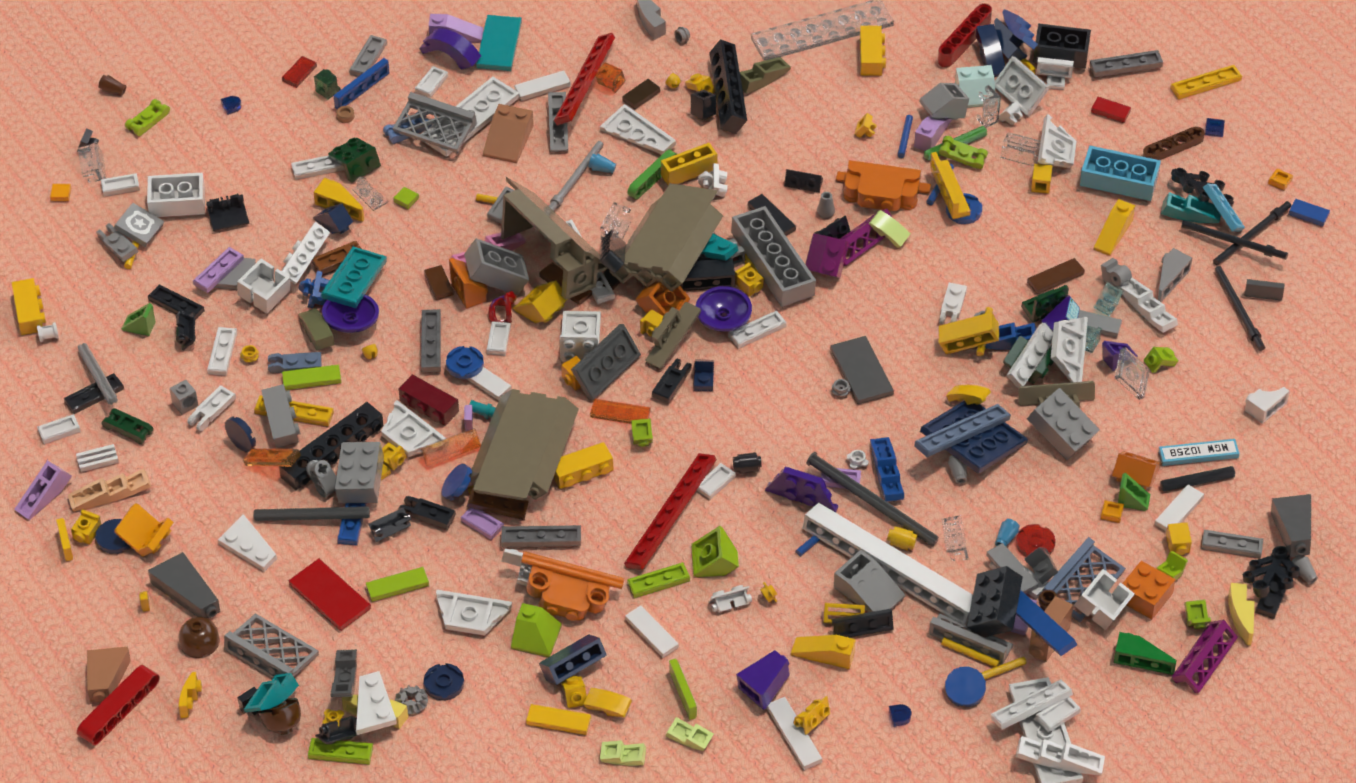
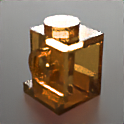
M606 62L595 75L598 84L612 89L614 93L626 81L622 69Z

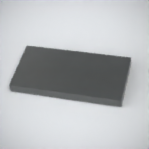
M619 324L579 361L571 371L588 400H594L641 353L625 325Z
M866 336L830 345V350L845 380L848 381L857 404L894 395V390Z

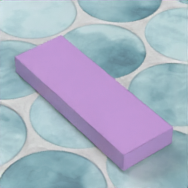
M230 247L227 248L193 280V285L208 293L244 260V255Z

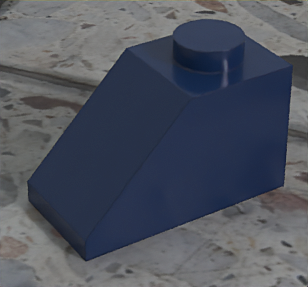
M343 204L327 207L313 217L316 222L332 234L346 232L350 229L349 225L353 223Z

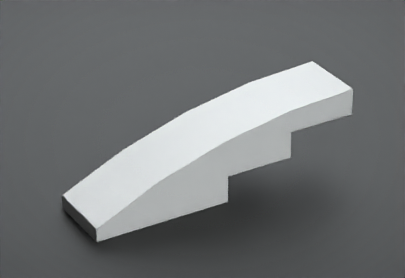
M1134 278L1120 286H1116L1136 311L1162 333L1178 325L1177 318L1166 312L1165 305L1153 297V291Z
M1021 736L1018 741L1015 756L1055 769L1092 775L1102 774L1105 760L1103 755L1068 742L1062 746L1046 739L1040 743Z

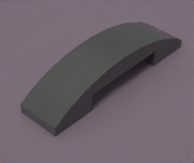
M357 649L337 650L335 658L336 670L334 683H332L331 697H352L356 684Z

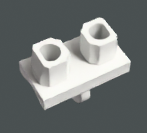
M714 163L711 172L704 171L698 176V183L704 188L718 190L717 196H725L727 185H724L727 180V172L719 170V164Z

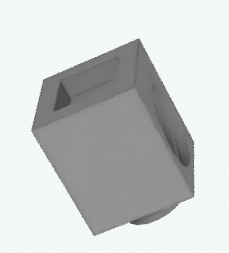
M187 380L170 388L172 403L181 414L198 407L196 391Z

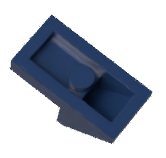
M695 359L694 391H713L714 360Z

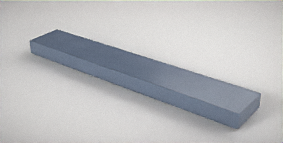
M996 404L916 440L914 447L926 457L932 456L1010 420L1011 414L999 404Z

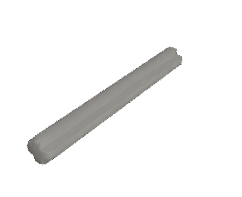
M86 343L78 345V352L108 404L117 403V396Z

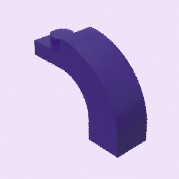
M443 28L435 29L430 36L423 40V44L419 48L423 54L431 51H442L448 54L461 70L472 67L481 57L478 50L465 37L452 30Z

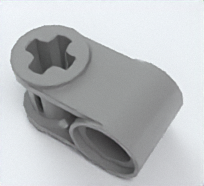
M310 461L306 466L307 474L314 483L317 492L326 498L335 491L337 476L327 461Z

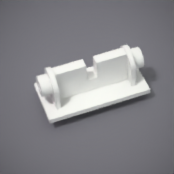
M739 585L724 593V590L713 593L709 600V603L714 602L712 604L713 612L720 613L732 609L731 601H733L735 608L749 605V602H752L751 595L747 594L750 587Z

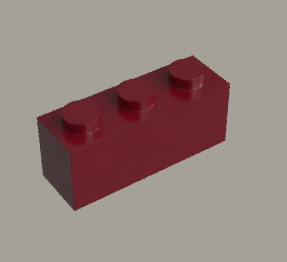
M413 374L398 388L399 400L404 405L410 406L418 413L430 417L436 423L446 426L459 412L457 398Z

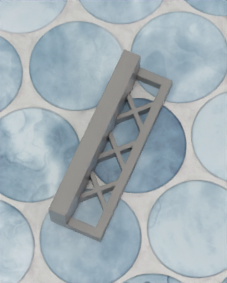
M940 613L937 618L933 616L930 621V635L942 640L945 637L1000 660L999 664L1001 665L1005 662L1013 648V644L993 635L988 637L979 636L967 628V625L964 626L958 621Z

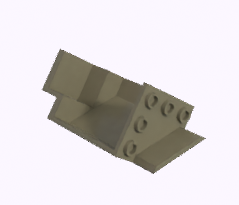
M506 177V182L515 190L503 195L501 238L504 240L535 227L551 243L550 258L563 269L561 296L567 300L595 288L597 273L607 269L599 261L600 254L534 192Z

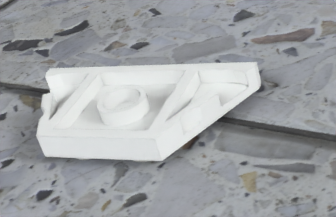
M1047 114L1043 121L1038 163L1071 168L1074 164L1077 141L1061 125L1057 128L1050 121L1052 117Z
M1088 317L1054 323L1051 359L1071 382H1082Z
M398 400L395 401L392 413H389L387 423L382 428V437L395 447L402 446L408 457L449 445L446 437Z
M436 590L437 601L445 629L485 636L512 609V602Z

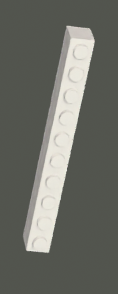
M820 503L816 504L805 514L802 529L817 536L818 539L850 558L859 550L864 551L879 563L898 587L964 626L967 625L973 594Z

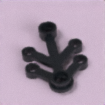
M1183 168L1172 169L1171 179L1181 184L1183 191L1186 193H1193L1195 189L1198 199L1202 202H1208L1210 199L1203 189L1206 184H1216L1220 191H1223L1225 183L1221 180H1215L1214 183L1207 182L1210 175L1205 171H1200L1199 174L1187 173ZM1224 194V197L1233 207L1234 198L1231 195Z
M1277 546L1272 550L1270 556L1249 562L1250 571H1245L1242 574L1243 582L1253 583V593L1258 598H1264L1269 593V584L1275 575L1281 580V587L1283 589L1293 588V578L1300 576V568L1292 563L1285 546ZM1272 563L1271 565L1262 567V565ZM1281 564L1287 568L1288 575L1280 568ZM1265 574L1262 580L1255 581V577Z

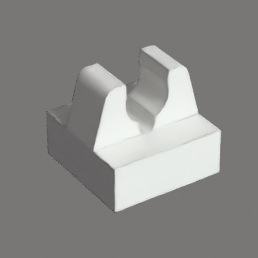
M1014 101L998 118L1001 122L1006 121L1014 125L1017 122L1014 116L1017 119L1023 116L1019 109L1021 105Z

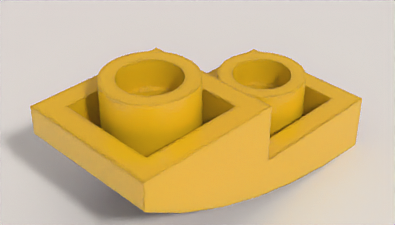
M978 385L954 386L946 397L949 402L965 400L967 405L973 403L979 405L986 401V397L991 391L989 388Z
M192 672L189 675L180 694L179 711L181 718H189V710L193 709V701L198 700V692H202V682L198 680L196 672Z
M591 688L583 705L586 709L604 711L607 716L624 718L632 700L615 692Z

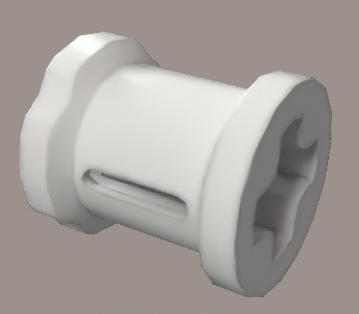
M56 322L48 326H37L40 342L50 338L59 339Z

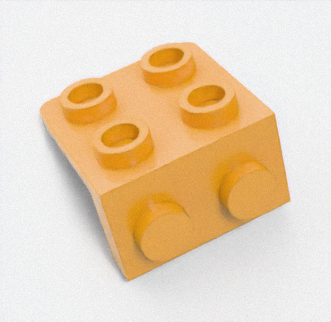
M135 503L115 528V534L144 557L151 552L154 554L160 548V541L170 534V527L174 522L169 518L159 522L139 504Z

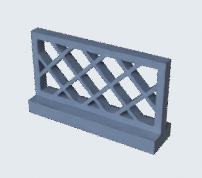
M1088 537L1058 573L1047 583L1043 591L1052 590L1056 595L1057 593H1066L1067 600L1065 601L1074 605L1077 600H1071L1070 593L1080 592L1081 596L1088 588L1082 586L1081 580H1091L1092 583L1097 575H1094L1092 567H1102L1104 570H1106V567H1113L1118 571L1116 574H1111L1116 579L1122 575L1126 568L1095 547V541ZM1092 553L1097 555L1101 562H1091L1090 556ZM1088 567L1090 575H1080L1079 568ZM1077 580L1079 588H1069L1068 581ZM1072 610V617L1078 622H1081L1086 616L1083 612L1079 614Z

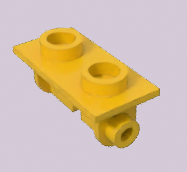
M825 696L822 700H814L805 709V712L802 711L794 718V725L804 728L805 735L830 714L828 696Z

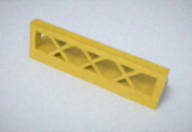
M937 152L931 153L930 169L952 219L970 216L971 210L948 159L940 161Z

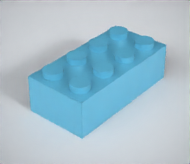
M1089 145L1081 171L1080 186L1151 201L1159 176L1161 160Z

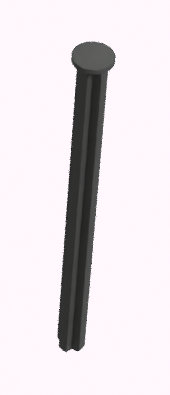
M813 452L809 456L806 465L813 466L907 530L913 531V534H917L919 538L929 545L934 546L938 542L939 537L817 456V452Z

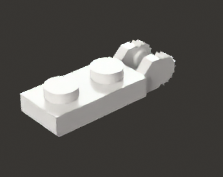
M948 283L939 324H944L946 316H951L950 323L957 321L961 313L967 286Z
M219 386L196 408L188 418L187 423L192 426L198 422L197 430L203 431L208 427L209 422H212L236 399V394L223 386Z

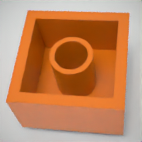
M1141 560L1122 583L1135 593L1126 606L1152 620L1172 596L1176 579Z

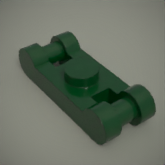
M113 408L109 413L110 416L108 418L105 417L101 422L104 428L134 439L138 444H143L146 436L150 435L154 430L149 423L116 408Z

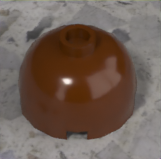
M205 617L191 618L180 628L178 637L180 647L184 654L190 657L203 658V655L208 653L211 655L219 646L218 629L212 621Z
M288 698L285 700L286 703H280L275 707L259 712L264 727L275 733L280 732L281 735L291 733L293 731L292 728L301 719V708L297 698Z

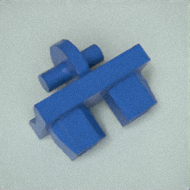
M321 271L316 272V277L312 282L311 279L307 278L299 283V290L303 295L308 296L310 294L307 306L309 308H313L315 304L324 305L327 299L321 298L322 292H319V290L323 291L330 280L322 278Z

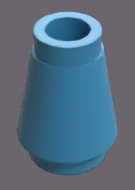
M592 154L588 167L592 168L593 171L613 174L616 163L600 154Z
M1012 519L1003 521L995 545L998 546L1003 543L1007 546L1019 533V524Z

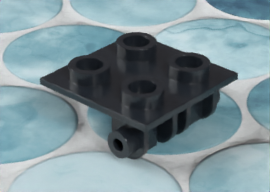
M243 194L231 195L230 199L227 195L226 200L220 197L221 201L219 198L209 199L210 201L206 202L213 231L249 224L243 202Z

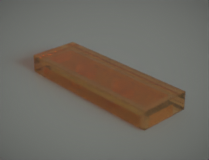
M594 399L590 418L631 424V420L649 419L651 407Z
M472 428L420 449L426 466H431L481 447V443L476 429Z
M254 448L243 459L245 466L291 467L301 454L299 449Z

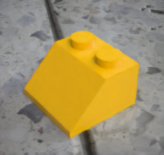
M552 281L536 286L513 309L534 323H546L553 317L552 314L555 311L557 312L565 306L564 303L567 300L561 296L562 288L558 282Z

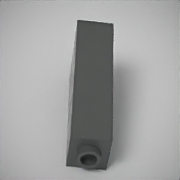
M1311 494L1272 498L1271 516L1290 557L1310 555Z
M183 552L148 570L150 582L153 586L195 616L208 619L220 612L219 600Z

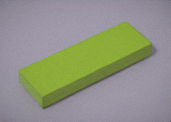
M339 364L282 372L285 390L341 383Z
M682 562L627 579V584L633 597L638 598L690 582V575Z
M424 567L366 582L371 602L429 586Z
M676 659L669 660V673L689 720L695 719L697 717V705L679 662Z
M311 738L308 759L370 765L373 743L340 740L334 744H325L318 738Z

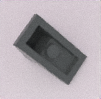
M1039 547L1024 558L1033 568L1038 580L1042 584L1058 573L1046 548Z

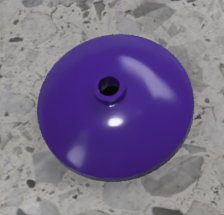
M720 286L711 288L702 293L696 302V307L701 309V313L697 317L704 326L716 331L736 330L745 325L752 314V304L749 297L733 287Z
M368 295L363 296L356 308L327 300L322 308V317L328 326L337 331L357 333L370 328L376 323L379 317V307L375 300Z

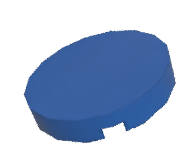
M963 193L971 210L970 216L952 219L946 205L948 217L959 224L974 223L982 215V203L978 201L976 196L968 193Z
M464 346L454 348L446 357L447 370L456 378H472L477 376L484 367L482 353L471 346L469 348H464Z
M460 464L451 471L442 487L443 497L452 501L454 496L459 497L462 495L471 481L469 475L472 474V469L469 466Z
M972 667L954 669L945 681L946 695L955 705L971 707L978 704L985 695L986 681L983 675Z

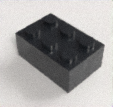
M1038 23L1035 41L1038 45L1034 49L1033 62L1037 63L1038 57L1074 61L1073 67L1086 69L1091 30Z
M1008 566L978 573L967 628L982 637L1012 631L1023 576Z

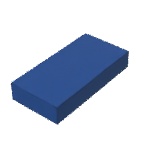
M1295 198L1288 215L1323 227L1330 214V210Z

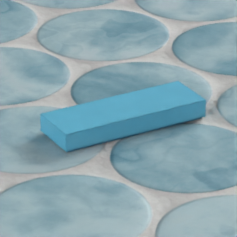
M1206 184L1203 189L1231 231L1241 232L1245 229V226L1216 184Z

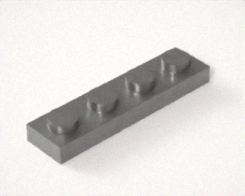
M1158 50L1090 60V68L1094 78L1163 67V60Z
M441 309L422 310V372H441Z
M581 525L502 527L501 544L502 547L581 546Z

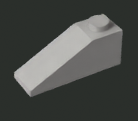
M1175 248L1166 253L1161 261L1163 265L1158 293V301L1160 302L1170 294L1191 270L1192 257Z

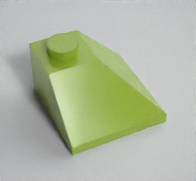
M718 526L691 544L693 573L695 577L725 576L739 567L738 551L721 526Z
M522 603L516 618L511 649L550 657L562 624L542 607Z

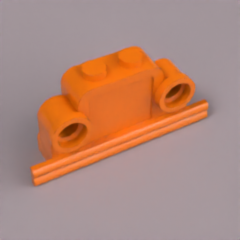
M849 160L847 172L838 171L836 181L845 182L844 199L852 203L857 202L859 206L866 208L887 209L888 211H897L900 208L912 210L917 206L918 192L930 194L931 184L920 182L921 170Z
M523 551L521 563L531 565L526 587L528 594L534 598H540L539 607H542L550 615L562 616L571 621L583 620L587 611L600 613L608 602L610 587L622 589L625 579Z

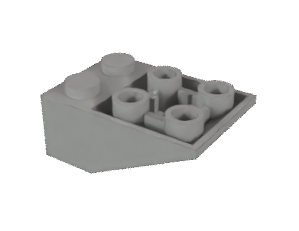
M859 550L834 573V588L857 605H865V611L867 612L892 609L905 597L903 591L879 563L862 550Z

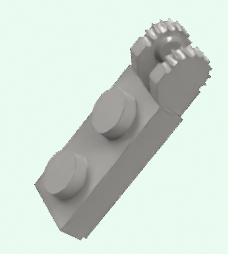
M110 223L106 225V229L110 233L108 237L100 229L96 231L104 245L122 262L138 253L137 247L119 231H116Z

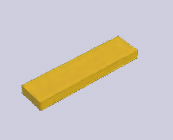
M1231 65L1172 83L1170 88L1178 100L1242 81V75L1235 65Z
M260 395L254 408V413L267 416L263 396ZM296 401L289 402L290 407L294 406L296 418H293V421L329 427L334 414L333 408Z

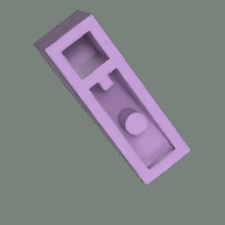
M430 14L429 36L435 29L443 28L462 35L470 42L481 43L483 27L448 14Z
M929 115L921 122L915 132L914 147L924 151L934 147L952 119H935Z
M47 460L14 510L28 520H31L62 492L72 475Z

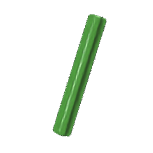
M981 126L953 139L968 144L986 136L987 129ZM943 143L925 150L924 157L926 160H931V153L937 152L938 156H941L939 149L943 146Z

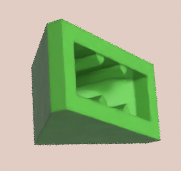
M148 303L129 314L121 329L126 332L150 336L156 323L153 305Z
M1122 474L1118 503L1124 504L1125 508L1148 510L1151 494L1128 474Z

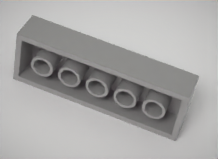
M766 206L732 217L731 233L739 245L743 247L758 273L764 278V282L781 307L815 296L816 279Z

